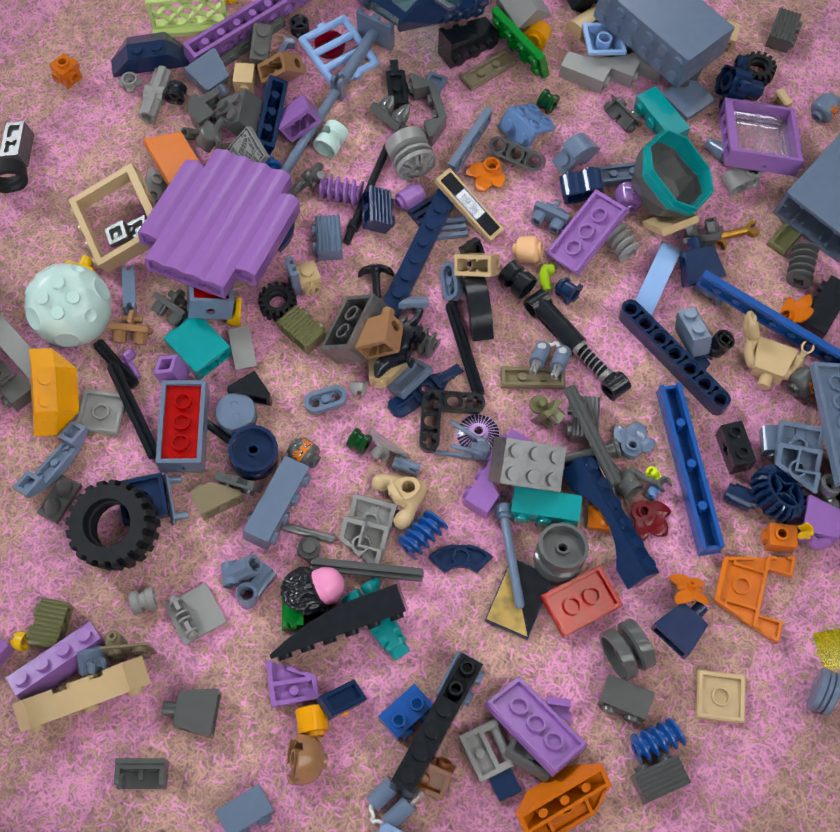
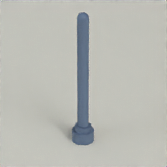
M506 502L499 503L493 507L494 514L498 521L501 522L515 606L518 609H522L525 603L509 521L511 519V504Z

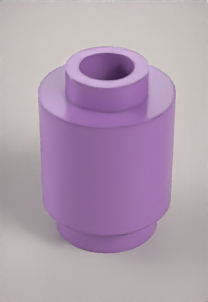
M411 184L396 193L394 201L400 210L408 211L421 203L426 194L420 184Z

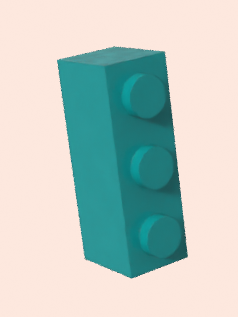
M657 86L636 96L634 110L645 120L648 129H652L656 135L660 131L668 129L686 137L688 136L689 125Z
M514 486L511 518H514L519 523L534 521L540 526L566 523L577 528L580 520L582 496Z

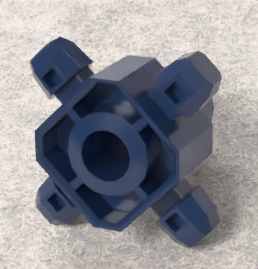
M739 54L735 59L734 67L725 65L721 69L720 74L717 75L715 93L723 96L720 99L719 109L725 97L744 100L745 98L758 100L762 96L764 83L753 79L752 72L744 70L747 67L748 57Z

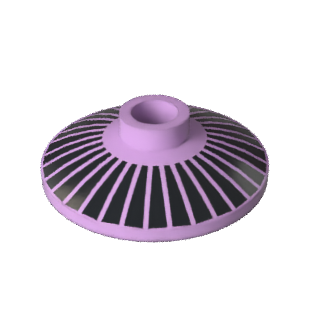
M475 414L467 416L459 423L474 434H476V429L482 430L481 434L476 435L486 438L485 443L490 444L489 452L493 450L494 437H500L499 427L493 419L486 415ZM457 429L456 437L459 445L470 448L472 441L476 442V440Z

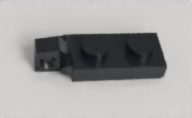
M398 59L390 60L391 71H386L388 96H394V109L409 103L405 71L399 70Z

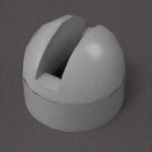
M351 381L350 391L352 395L357 396V391H360V396L365 395L367 392V382Z

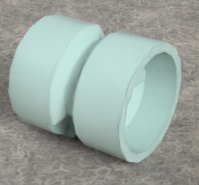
M328 120L314 140L313 146L319 154L328 158H334L341 145L344 144L349 136V132L340 122Z

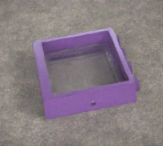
M725 97L719 110L724 165L796 176L798 170L804 165V157L801 152L802 143L799 140L800 131L797 129V117H795L794 108Z

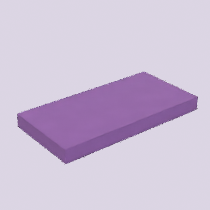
M595 189L546 251V256L579 276L629 213L628 208Z
M520 676L485 702L484 707L552 777L588 746Z

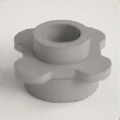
M126 72L118 83L120 87L126 88L127 92H133L137 86L142 84V79L137 78L133 72Z

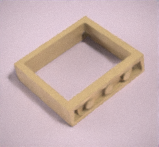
M132 163L69 199L72 207L70 211L74 218L78 220L79 224L77 227L80 233L85 236L86 241L84 243L87 249L93 254L92 261L97 268L100 267L106 273L151 248L140 244L139 236L104 256L84 212L86 207L131 181L147 217L149 216L156 203L141 171Z

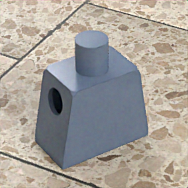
M212 48L184 68L185 77L203 94L215 87L221 92L222 99L230 94V91L225 86L229 82V73L215 48Z

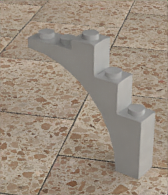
M568 51L559 71L560 78L598 93H602L604 87L608 88L611 81L630 88L633 82L638 81L640 75L659 82L662 76L635 52L617 57L597 58Z

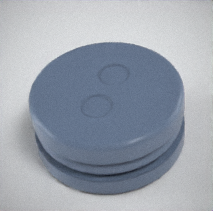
M238 393L227 394L219 400L215 408V417L219 427L229 435H233L241 427L256 425L258 417L253 400L247 395Z
M823 667L813 682L807 700V708L828 716L835 708L840 697V674Z

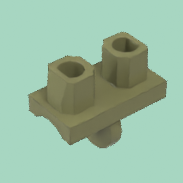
M543 395L534 396L531 398L529 406L533 413L539 415L533 417L530 421L535 425L541 422L547 429L559 424L566 416L558 407L562 402L556 398L548 403V400Z

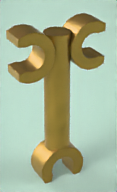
M750 221L746 227L724 231L722 238L715 240L716 244L721 245L722 249L725 250L727 247L726 239L744 235L757 237L760 230L754 231L751 229V227H755L757 222Z

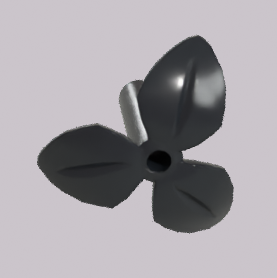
M369 264L360 269L358 278L371 273L373 294L381 298L380 273L383 272L394 276V271L389 266L383 264Z

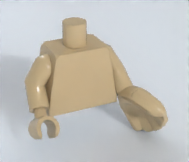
M751 310L746 313L743 321V330L747 341L743 355L747 367L750 368V375L759 378L757 387L767 391L770 389L771 383L779 385L782 380H789L790 375L804 365L807 360L806 355L814 351V345L810 351H805L803 346L806 341H804L800 346L801 352L799 354L798 349L761 337L757 315Z

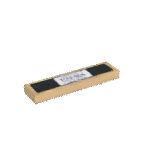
M448 168L434 181L488 243L504 230L451 168Z

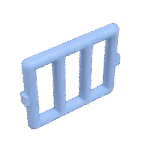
M341 15L326 24L324 22L318 24L316 29L300 36L299 43L330 85V78L332 76L330 71L348 62L356 48L327 64H324L319 56L353 38L359 45L363 38L346 15ZM341 24L348 30L347 33L316 49H313L308 42ZM371 49L366 55L369 62L358 67L351 80L354 79L356 81L360 79L362 74L379 65L380 62Z

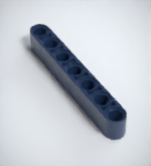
M629 299L624 301L619 313L621 323L711 414H723L731 402L729 393L636 300ZM655 340L662 342V344L656 343ZM669 355H674L677 359H673ZM684 370H688L692 374H687ZM699 385L705 386L708 390L702 389ZM715 401H720L723 405H718Z

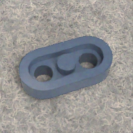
M448 261L442 266L440 271L443 296L446 300L457 302L464 293L462 276H454V263Z
M339 385L310 392L304 399L305 409L312 415H318L341 408L347 402V393ZM334 396L340 397V399L337 401L333 400L332 398ZM318 402L319 406L313 407L312 404Z

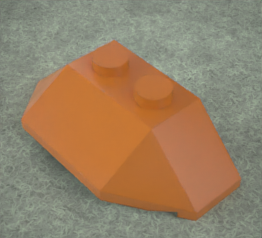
M601 763L570 765L558 772L554 777H549L546 782H541L527 790L515 815L523 832H567L597 813L606 792L609 791L612 784Z

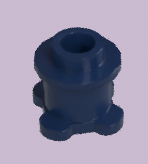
M566 277L560 279L555 285V294L564 297V303L569 305L579 298L583 285L579 284L576 286L571 282L570 278Z

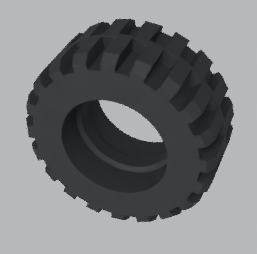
M103 480L96 483L97 487L89 485L85 488V494L79 493L76 496V504H71L68 510L71 512V515L66 517L65 524L69 525V530H66L65 533L66 538L72 540L69 542L71 550L76 551V556L80 560L86 561L87 564L109 571H122L124 567L130 569L136 566V561H144L147 558L145 553L153 551L155 546L152 543L154 539L158 540L160 533L156 532V528L161 527V521L156 518L159 511L156 506L152 505L154 501L144 491L124 481L109 480V482ZM123 505L127 508L130 515L129 530L119 543L106 547L101 544L97 535L98 521L102 514L110 507Z

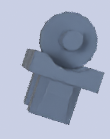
M537 200L534 204L531 223L539 227L544 221L550 223L548 230L558 235L568 225L570 215L566 214L565 210L559 207L561 203L559 200H556L554 204L549 202L544 204Z

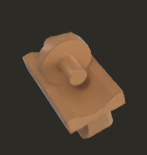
M130 310L128 315H121V321L128 324L109 323V329L113 330V342L126 343L127 332L134 333L133 344L146 345L148 334L152 335L153 328H149V326L136 325V323H143V317H138L136 310Z

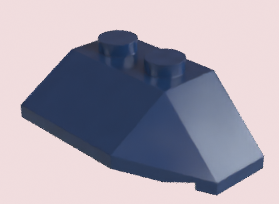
M166 32L127 37L111 60L113 77L122 76L126 72H133L135 74L152 72L159 65L172 69L186 67L190 64L185 57L183 45Z

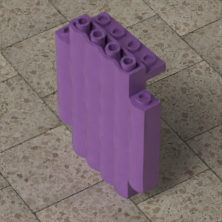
M215 149L205 166L197 160H185L138 231L140 244L151 247L144 258L147 270L224 299L236 280L257 286L300 213V200L294 195L288 194L292 188L291 175L282 169H272L266 163L253 162L246 156L233 155L226 149Z

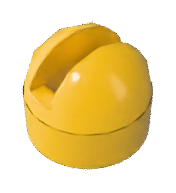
M19 631L12 634L13 640H10V644L13 649L22 652L27 650L29 646L26 638L27 632Z

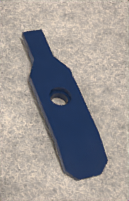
M455 364L441 373L430 374L404 400L398 396L389 400L388 410L394 417L402 418L421 406L423 394L425 393L422 391L423 386H428L430 390H445L448 382L461 374L463 370L458 364ZM430 396L426 401L431 400L434 396Z

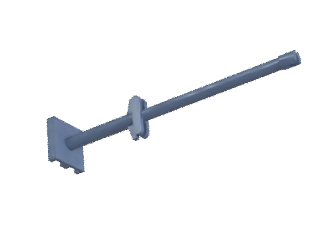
M359 7L356 12L357 31L363 39L342 72L339 71L337 76L334 74L331 76V91L318 109L321 122L301 136L281 167L282 170L290 174L337 98L343 102L346 97L345 88L372 45L375 43L392 51L395 46L394 22L390 21L389 24L381 21L379 15L373 13L372 16L364 13L362 7Z

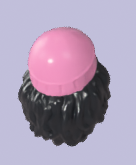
M305 566L298 567L284 577L280 587L283 590L280 592V595L284 597V604L290 609L301 612L307 620L326 613L329 606L338 602L345 591L342 575L336 569L330 567H321L316 570Z

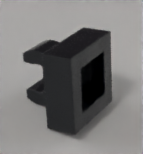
M477 237L468 240L467 243L458 247L460 254L485 253L481 240ZM467 262V265L470 267L472 262Z

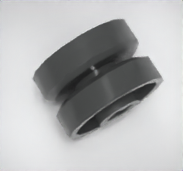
M554 523L546 527L540 534L534 550L533 561L535 568L541 576L557 583L568 582L577 577L588 556L589 545L587 538L581 530L570 524Z
M628 618L619 623L617 631L610 628L600 633L599 639L604 654L614 671L623 680L627 681L638 674V668L646 671L656 665L657 661L652 645L642 628L633 619Z

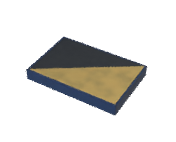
M517 560L525 603L524 607L518 609L515 606L509 567H507L484 622L528 640L543 604L540 596L548 592L552 581L541 576L536 568Z

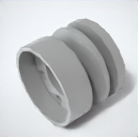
M411 126L400 129L392 134L385 144V150L393 162V167L398 177L402 180L410 181L424 176L435 167L437 162L436 156L420 127Z

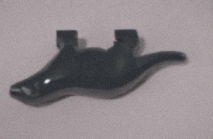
M420 308L416 316L411 320L403 323L400 351L382 356L375 361L373 370L376 378L382 377L391 368L407 363L409 368L413 367L415 358H411L413 351H410L411 345L416 340L422 345L425 338L424 328L418 325L423 316V308Z

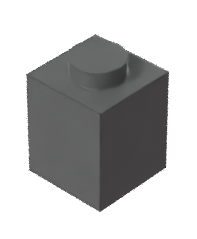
M20 373L0 388V392L3 395L0 398L8 408L13 407L17 412L32 401L31 385Z

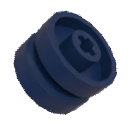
M248 425L241 427L232 435L228 446L232 470L239 477L250 481L264 479L274 471L278 462V444L270 430L260 425Z

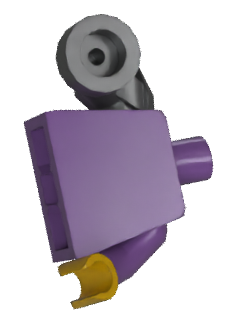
M832 473L823 475L819 481V498L809 494L805 499L807 502L805 505L806 510L798 518V542L807 543L812 550L832 547L840 538V500H837L835 497L840 493V486L834 485Z

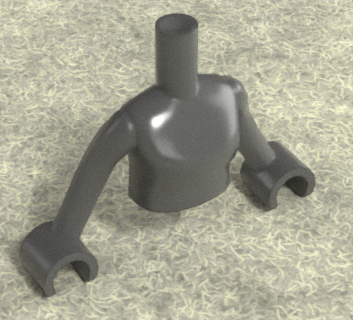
M220 116L215 124L206 121L197 129L184 127L181 129V132L186 135V140H194L196 138L199 147L203 151L210 153L214 146L215 149H222L220 130L226 124L227 119Z
M614 463L622 479L618 485L610 486L617 498V492L623 496L624 500H629L639 493L644 486L637 478L659 487V490L663 493L665 490L662 484L668 483L672 487L670 478L662 476L657 480L633 467L621 471Z

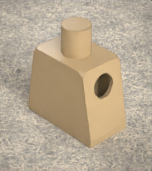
M454 254V276L493 277L500 273V254ZM470 261H471V262H472V265H471V268L469 269V268L467 267V262H470Z

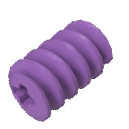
M324 173V178L320 180L319 184L320 198L325 199L327 196L328 200L335 198L336 202H341L343 199L345 204H348L351 200V204L356 206L363 193L364 181H361L359 186H357L356 179H353L352 183L349 184L347 177L344 182H341L340 176L334 181L333 174H330L328 179H325Z

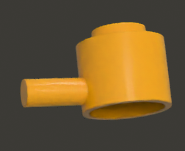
M542 20L523 28L525 30L524 34L540 51L545 47L552 35L550 26Z
M319 704L304 706L295 710L298 734L313 736L317 739L324 737V733L330 730L328 718ZM348 711L345 712V713H343V714H341V715H339V716H337V717L347 716V715H348Z

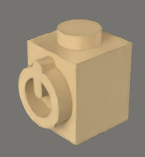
M303 262L296 266L299 273L302 295L314 296L320 293L322 281L315 262Z

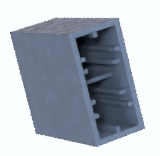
M840 134L786 192L772 212L788 223L795 231L801 232L802 236L808 241L817 244L822 252L836 262L840 261Z

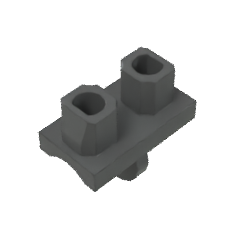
M712 217L705 219V228L698 229L697 223L686 227L683 243L688 244L687 239L700 236L702 247L716 245L715 240L722 238V233L724 232L723 225L719 226L717 218Z
M182 289L176 292L170 290L168 296L171 297V300L155 292L152 297L156 301L151 310L163 317L168 308L173 311L167 318V321L179 327L184 319L188 317V312L179 306L180 304L183 306L187 305V300L184 299L185 291Z

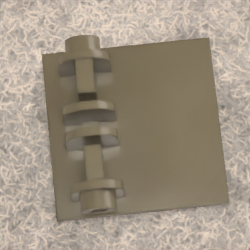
M117 630L107 632L105 646L99 647L114 662H123L127 660V657L142 656L143 659H149L151 655L157 654V651L149 642L128 644L127 640Z

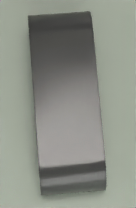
M496 136L489 141V150L493 154L527 170L539 171L546 165L544 155L511 139ZM499 140L504 145L501 151H498L496 148V143ZM516 148L521 150V157L519 159H516L513 155ZM534 156L539 159V165L536 168L531 164Z

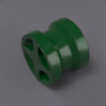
M546 88L540 94L536 106L539 108L543 107L546 109V112L552 113L559 103L560 96L551 94L550 90Z
M355 428L347 440L346 447L349 449L354 448L358 454L363 455L373 438L369 434H363L359 428Z

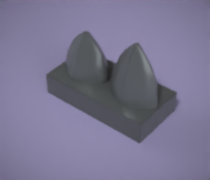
M390 95L383 98L379 103L373 102L369 107L372 112L394 131L397 132L408 127L406 122L410 114L409 103L399 107L392 113L394 109V96Z
M61 475L37 513L59 524L83 486Z

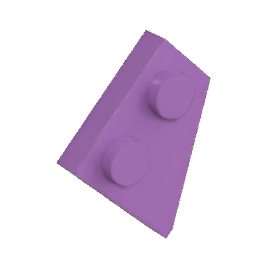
M271 660L266 661L272 708L317 700L319 690L315 674L299 671L290 666H283Z

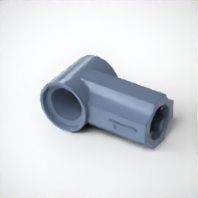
M250 554L239 560L221 563L223 588L231 589L232 586H237L238 588L240 584L244 583L243 581L258 575L259 571L262 570V561L257 558V555Z
M262 563V570L259 571L258 575L247 579L245 583L238 586L236 596L242 608L251 609L255 607L260 596L275 579L277 573L270 566ZM246 592L253 593V597L249 600L241 598Z

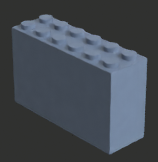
M598 0L593 15L676 88L723 54L735 29L732 24L703 0Z

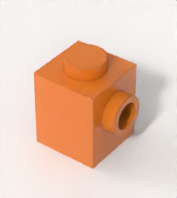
M770 522L761 531L760 540L761 543H764V550L792 554L798 547V526Z

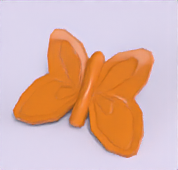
M679 573L670 575V581L677 585V590L679 591L674 597L676 604H686L696 600L709 605L708 599L702 594V588L705 583L701 579L689 578Z

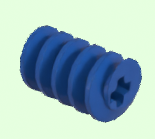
M429 510L423 513L424 517L420 516L417 518L418 523L411 524V530L406 529L404 531L405 536L400 535L398 537L401 548L414 560H417L414 555L415 552L420 555L423 554L421 546L429 548L428 539L432 542L436 541L434 533L439 536L442 535L440 527L448 530L444 520Z
M667 718L665 724L658 722L656 728L649 726L647 731L644 729L640 730L639 736L635 733L630 736L632 751L636 760L641 765H643V756L649 762L652 761V752L659 758L661 756V748L668 754V745L677 750V741L686 746V739L682 730L671 718Z

